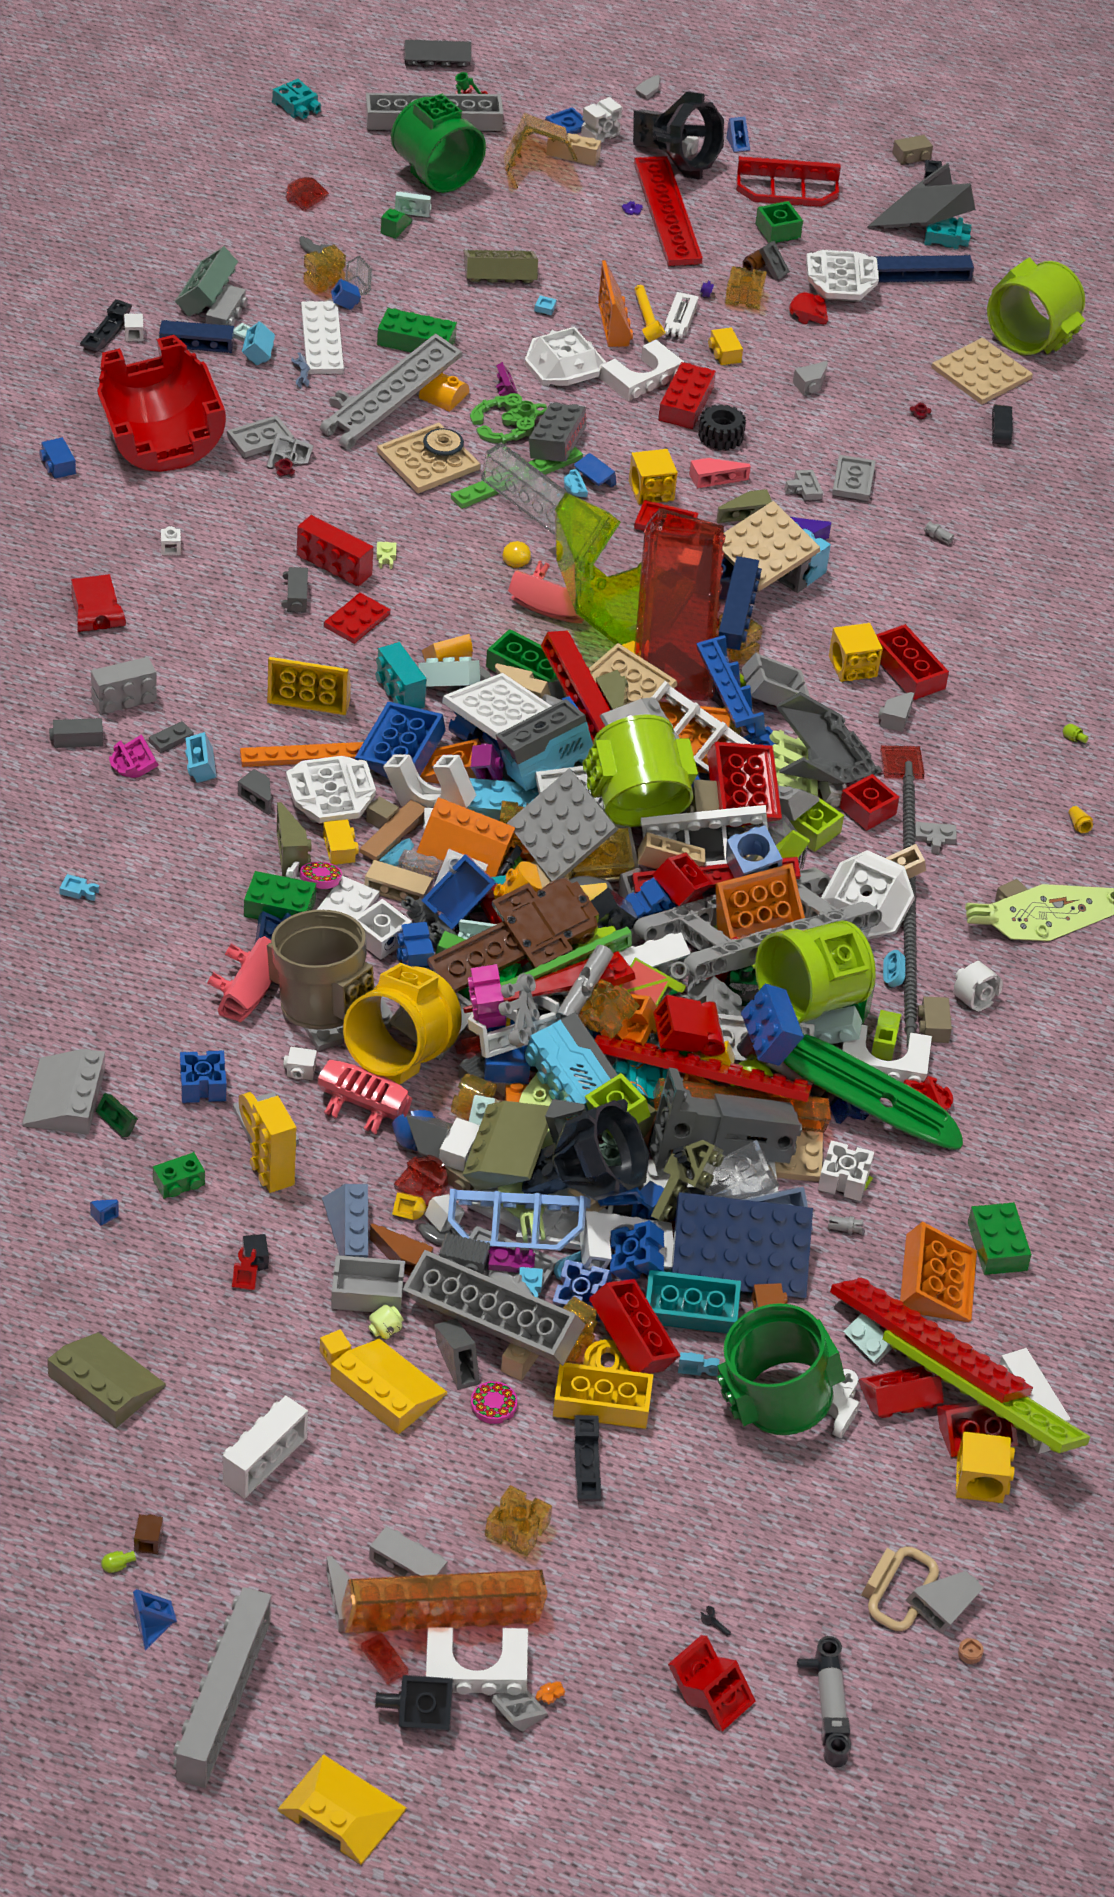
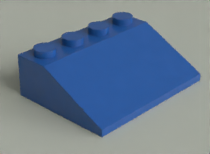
M388 701L355 756V760L367 761L370 769L389 779L383 767L393 755H410L420 776L446 732L443 714Z

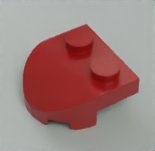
M803 292L796 295L791 301L789 311L791 314L795 313L799 317V322L807 324L811 320L822 325H826L828 322L825 298L820 295Z
M927 1076L924 1082L921 1081V1083L906 1079L903 1082L939 1104L946 1111L949 1110L954 1101L950 1089L947 1086L942 1088L936 1083L937 1079Z

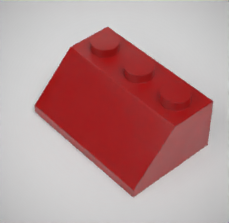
M923 1365L859 1378V1384L870 1411L880 1418L891 1417L896 1412L911 1413L915 1411V1408L920 1407L930 1409L936 1407V1404L944 1403L941 1377L927 1371Z
M977 1400L937 1407L939 1429L950 1457L958 1455L963 1432L1011 1437V1447L1018 1446L1016 1427L1013 1426V1423L997 1416L990 1408L978 1404Z

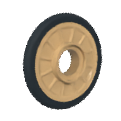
M438 428L429 431L424 436L423 444L433 454L450 456L462 450L464 439L454 430Z

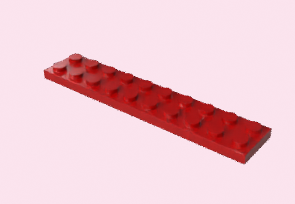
M668 156L634 158V165L668 266L702 264L703 257Z
M602 1033V1035H597L595 1038V1042L603 1054L666 1069L676 1068L678 1072L807 1102L810 1096L812 1085H808V1082L802 1079L791 1081L781 1074L770 1076L760 1069L749 1071L743 1069V1066L731 1063L730 1066L724 1065L718 1059L709 1058V1061L700 1059L699 1055L688 1053L686 1056L679 1054L678 1050L666 1049L665 1051L657 1049V1045L645 1043L644 1045L636 1044L635 1040L629 1038L618 1040L614 1039V1035Z
M860 1277L832 1284L831 1294L999 1402L1004 1403L1031 1395L1033 1387L1026 1383L1025 1379L1013 1375L1005 1366L996 1364L990 1360L989 1356L972 1349L973 1347L970 1344L961 1342L955 1338L953 1333L942 1330L938 1327L937 1323L925 1319L918 1311L911 1310L902 1301L890 1297L885 1290L870 1284L869 1280Z

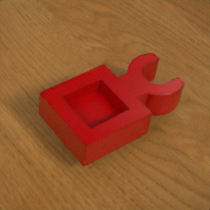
M241 1247L238 1252V1258L241 1263L235 1262L232 1287L255 1290L258 1265L251 1264L255 1260L257 1252L256 1249H253L251 1257H245L243 1254L244 1248Z

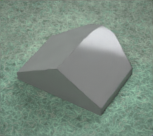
M528 1690L527 1694L510 1695L508 1693L494 1694L492 1697L493 1704L513 1726L522 1732L545 1718L548 1714Z

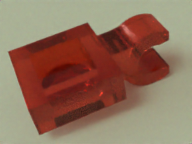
M480 1036L461 1039V1044L455 1045L457 1054H467L470 1052L476 1054L482 1052Z

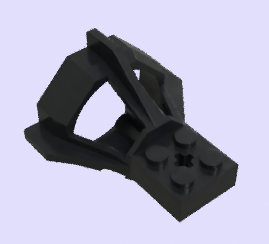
M687 91L665 112L645 109L634 110L633 145L664 151L685 178L699 180L703 178V170L712 167L724 147V118L713 102L705 101L704 93ZM697 109L701 113L705 125L685 123L689 115ZM687 136L704 137L703 145L696 157L692 160L687 159L683 153L682 141Z
M625 1099L613 1100L585 1111L578 1117L565 1121L557 1143L540 1150L531 1179L523 1181L522 1192L524 1194L540 1193L542 1195H549L569 1187L598 1201L646 1183L649 1151L637 1120L627 1112L628 1102ZM606 1129L610 1131L617 1144L621 1165L607 1166L602 1156L597 1136Z

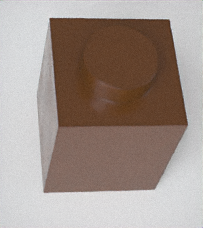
M139 1514L134 1535V1552L159 1554L163 1535V1517L153 1514Z

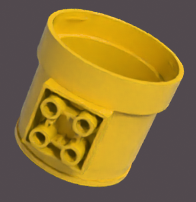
M399 963L381 973L379 983L375 988L356 999L350 1005L343 1023L344 1040L351 1056L361 1067L400 1085L419 1073L421 1063L434 1059L454 1044L461 1029V1007L454 990L439 974L423 967H411ZM381 997L392 999L400 1004L412 1018L417 1031L416 1052L402 1047L389 1034L381 1015Z

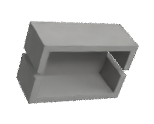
M755 653L741 668L744 679L747 682L746 685L751 687V697L777 706V704L799 692L810 697L807 686L804 685L805 680L802 670Z
M149 657L91 670V699L99 715L157 701L156 670Z
M336 1255L331 1309L375 1312L383 1305H388L390 1307L395 1306L399 1313H401L405 1261Z

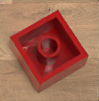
M871 774L842 790L840 808L867 831L897 814L900 797L875 775Z
M687 852L667 858L652 874L659 885L669 894L671 901L678 906L697 900L713 884Z

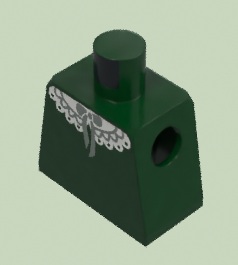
M750 965L728 972L724 983L730 990L740 996L742 999L741 1006L746 1007L751 1000H754V996L759 991L755 969Z

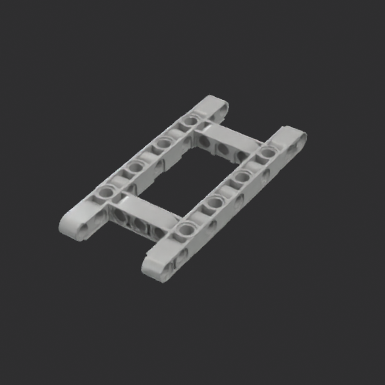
M813 867L800 871L801 877L796 879L805 918L786 923L784 926L766 929L741 939L731 940L721 930L718 931L713 927L717 925L716 895L642 917L635 922L633 930L636 935L646 942L662 939L671 933H682L684 940L700 950L690 953L684 960V963L688 965L690 975L698 980H702L731 970L754 965L758 947L761 941L769 934L792 928L805 930L840 920L851 922L862 931L878 925L882 920V912L870 903L863 901L839 909L835 908L817 895L825 891L830 882V877L818 868Z

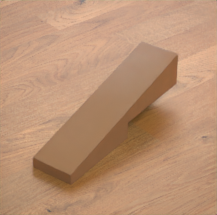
M411 799L360 847L359 852L372 860H379L395 845L400 843L403 836L424 822V808L426 807Z

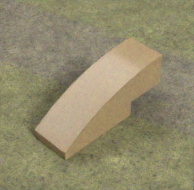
M496 664L497 675L504 673L541 699L545 694L551 695L548 682L534 679L532 671Z

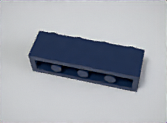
M161 320L159 338L175 335L187 346V350L232 353L234 326Z

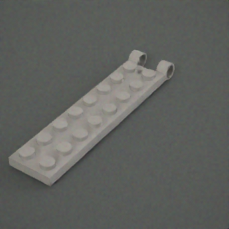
M434 334L331 417L325 419L320 425V431L327 436H331L336 431L337 426H340L347 433L342 435L339 444L347 450L351 449L360 437L460 359L462 351L439 335Z

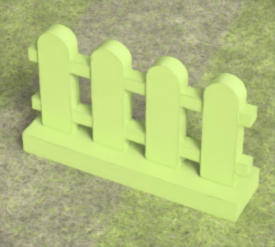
M774 730L769 738L775 743L773 751L774 757H776L774 759L778 786H789L818 796V780L779 773V769L802 757L808 759V749L800 738L797 737L795 739L784 734L782 730Z

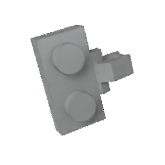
M796 470L794 474L795 480L786 481L784 488L786 494H802L804 500H816L823 497L822 489L813 470Z
M916 822L915 840L931 843V853L939 854L941 844H956V825Z

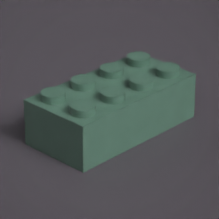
M223 246L200 261L175 302L189 317L195 313L198 315L206 306H212L216 302L215 298L223 291L222 287L229 282L228 277L236 271L237 259Z

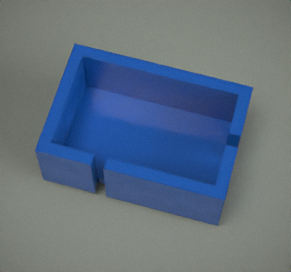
M467 854L452 867L457 872L454 874L448 871L421 900L435 914L441 911L442 913L438 917L452 930H455L459 926V921L461 919L465 920L498 885Z
M765 983L754 996V1000H751L741 1012L751 1042L754 1043L755 1053L760 1061L780 1066L804 1038L786 989Z
M510 1019V1025L515 1024V1021ZM506 1025L486 1028L487 1033L504 1028ZM527 1045L485 1058L484 1082L528 1084L530 1065L525 1059Z

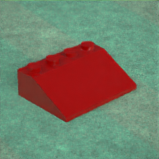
M714 742L707 753L710 781H717L719 810L766 805L767 822L781 820L782 815L773 746ZM745 823V824H742V825H740V826L753 825V824H751V823Z

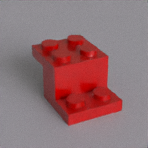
M700 1635L668 1663L686 1703L689 1706L706 1709L715 1728L719 1731H724L756 1702L737 1660L718 1657L708 1636Z

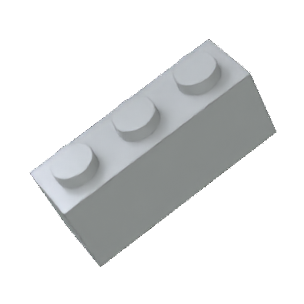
M226 284L223 287V291L216 298V302L207 312L206 324L234 326L235 319L240 317L242 308H245L248 302L246 289Z
M386 1526L370 1545L369 1560L429 1595L446 1576L447 1561L441 1555L434 1554L425 1549L422 1544L406 1538L398 1530H393Z

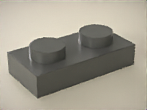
M774 241L759 249L774 280H778L790 272Z
M181 721L149 736V743L161 754L186 742V738L193 736L194 732Z

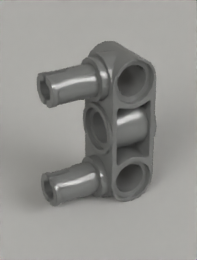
M407 896L405 897L407 902L402 900L401 906L408 910L406 914L415 923L427 922L429 937L437 945L444 931L458 936L455 930H452L438 917L439 914H435L421 901V897L418 900H414L412 897Z

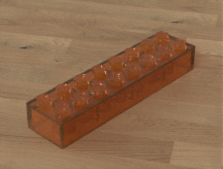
M543 1570L348 1579L341 1611L345 1633L354 1632L356 1634L372 1631L387 1632L390 1630L411 1631L413 1629H428V1627L461 1628L465 1626L484 1627L486 1625L507 1626L522 1623L530 1625L539 1622L548 1593Z

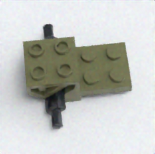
M704 1140L675 1148L663 1170L671 1176L651 1216L663 1222L673 1221L676 1217L678 1193H688V1184L705 1191L706 1187L709 1188L714 1180L713 1173L715 1168L720 1167L723 1162L724 1155L722 1154L724 1150Z

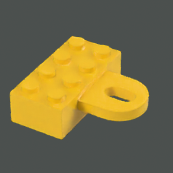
M251 1092L240 1094L238 1100L240 1114L252 1138V1143H250L252 1152L250 1165L254 1171L257 1170L259 1173L261 1185L263 1187L266 1186L269 1193L295 1185L296 1125L279 1096L277 1095L258 1102Z
M614 1340L596 1341L587 1348L583 1365L572 1363L559 1364L553 1417L574 1419L575 1415H594L599 1417V1423L646 1429L653 1374L631 1372L623 1355L618 1351ZM604 1353L614 1355L615 1362L612 1367L607 1368L601 1365V1356Z

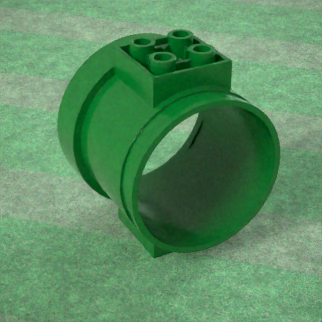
M444 94L422 97L408 104L397 116L391 130L393 149L411 165L410 173L429 190L433 189L437 192L445 193L459 189L474 177L485 157L486 141L484 135L468 120L462 118V110Z
M781 1303L755 1308L741 1316L732 1325L724 1342L723 1351L726 1362L717 1365L720 1375L716 1376L724 1401L726 1403L729 1402L731 1405L730 1410L734 1419L739 1418L743 1427L752 1423L760 1430L775 1435H793L817 1425L831 1408L834 1393L833 1386L846 1380L839 1351L821 1320H817L814 1315L801 1307ZM801 1363L811 1366L803 1374L787 1382L778 1384L753 1382L762 1372L779 1364Z

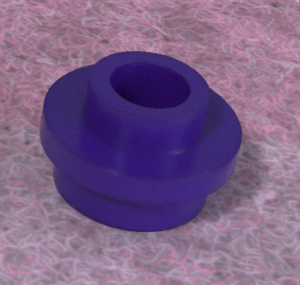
M709 280L707 283L703 282L700 289L703 298L705 296L709 298L713 290L714 284Z

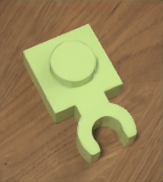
M377 542L376 559L379 560V568L382 569L383 564H389V568H393V560H396V543Z

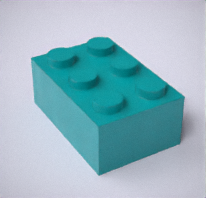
M397 642L378 648V657H376L377 672L375 676L377 682L384 686L386 694L392 697L394 703L419 709L425 708L427 678L402 644Z

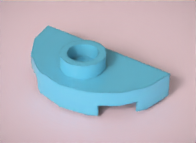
M577 469L570 470L569 474L564 477V488L574 496L588 497V491Z

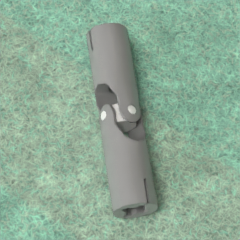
M604 945L596 946L556 1013L558 1020L574 1012L577 1015L580 1013L594 986L598 983L614 956V953Z

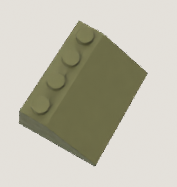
M463 250L465 275L471 282H480V279H487L488 282H498V279H505V282L523 280L522 282L532 283L533 280L538 279V258L534 251Z
M501 1101L487 1105L462 1173L477 1191L531 1179L548 1130L545 1115L549 1106L512 1101Z
M99 1332L64 1345L47 1359L48 1376L115 1428L166 1386V1383Z

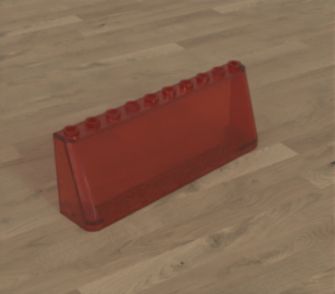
M659 508L648 521L644 531L634 654L677 680V686L674 689L689 700L708 701L714 694L713 681L697 650L696 643L718 637L716 631L719 626V618L717 617L721 606L719 595L722 590L720 578L723 574L721 563L724 558V551L722 550L726 538L724 526Z

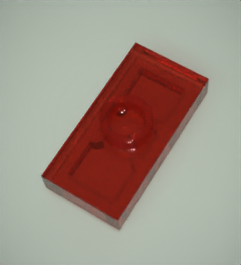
M383 1633L361 1643L362 1651L387 1685L401 1678L402 1675L408 1674V1667Z

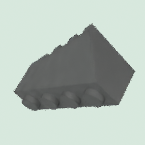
M405 40L404 63H408L409 66H417L418 63H424V66L441 64L442 67H450L451 64H457L458 67H467V65L471 64V41Z

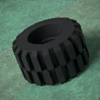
M711 405V407L705 408L701 413L698 437L701 442H704L705 446H710L711 449L717 448L720 451L722 449L728 451L729 448L735 449L744 440L746 417L742 411L730 405Z

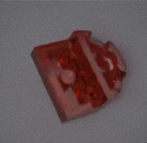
M310 177L296 179L289 183L286 188L288 203L295 202L303 211L322 201L329 194L317 180Z
M432 1155L410 1159L406 1163L407 1169L394 1183V1188L401 1193L423 1198L426 1209L429 1206L430 1200L433 1197L444 1195L448 1186V1176L444 1163Z

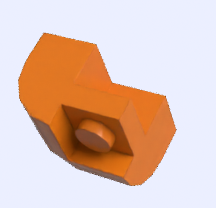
M625 994L624 998L618 1000L613 1005L609 1003L597 1029L601 1034L608 1033L614 1035V1039L623 1040V1038L635 1040L636 1044L644 1045L650 1033L656 1034L657 1032L653 1015L657 1006L650 996Z

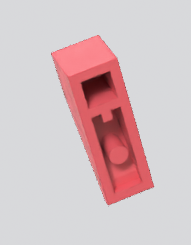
M704 458L691 461L689 475L696 488L749 480L751 466L747 463Z

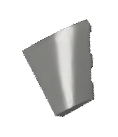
M277 433L266 467L271 468L275 466V463L281 459H289L293 464H307L314 445Z

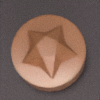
M967 1638L960 1643L958 1656L965 1663L975 1664L981 1660L984 1648L978 1640Z

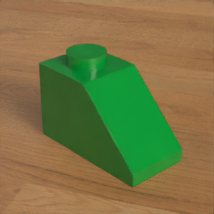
M389 208L381 216L380 233L396 239L413 222V219L405 213Z

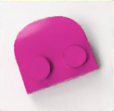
M142 734L125 745L122 741H119L113 747L112 757L109 756L110 764L114 770L125 777H141L159 766Z

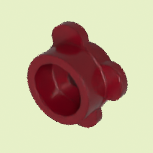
M917 403L916 406L910 407L913 416L918 419L926 418L927 414H930L932 411L924 403Z
M281 459L276 462V474L280 477L294 475L293 462L289 459Z

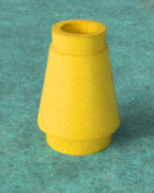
M1073 806L1069 809L1068 813L1075 830L1080 833H1088L1093 828L1092 817L1078 806Z

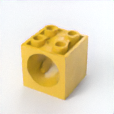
M668 449L631 453L628 481L638 505L643 504L644 500L656 503L674 501L678 472Z
M870 623L834 627L829 658L840 682L878 677L883 648Z
M963 1432L956 1462L955 1498L1003 1503L1005 1495L1010 1493V1481H1013L1014 1467H1011V1462L1014 1460L1015 1448L1011 1447V1437Z

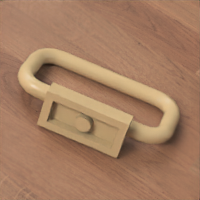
M905 1546L897 1552L887 1548L861 1593L863 1597L869 1599L868 1610L871 1616L877 1622L894 1631L909 1629L918 1615V1612L911 1606L904 1620L899 1622L881 1613L878 1609V1604L903 1558L911 1556L929 1568V1574L923 1585L936 1581L939 1575L936 1561L913 1547Z

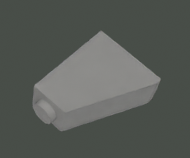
M963 1571L917 1587L905 1601L940 1633H943L984 1587L974 1576L970 1575L967 1571Z

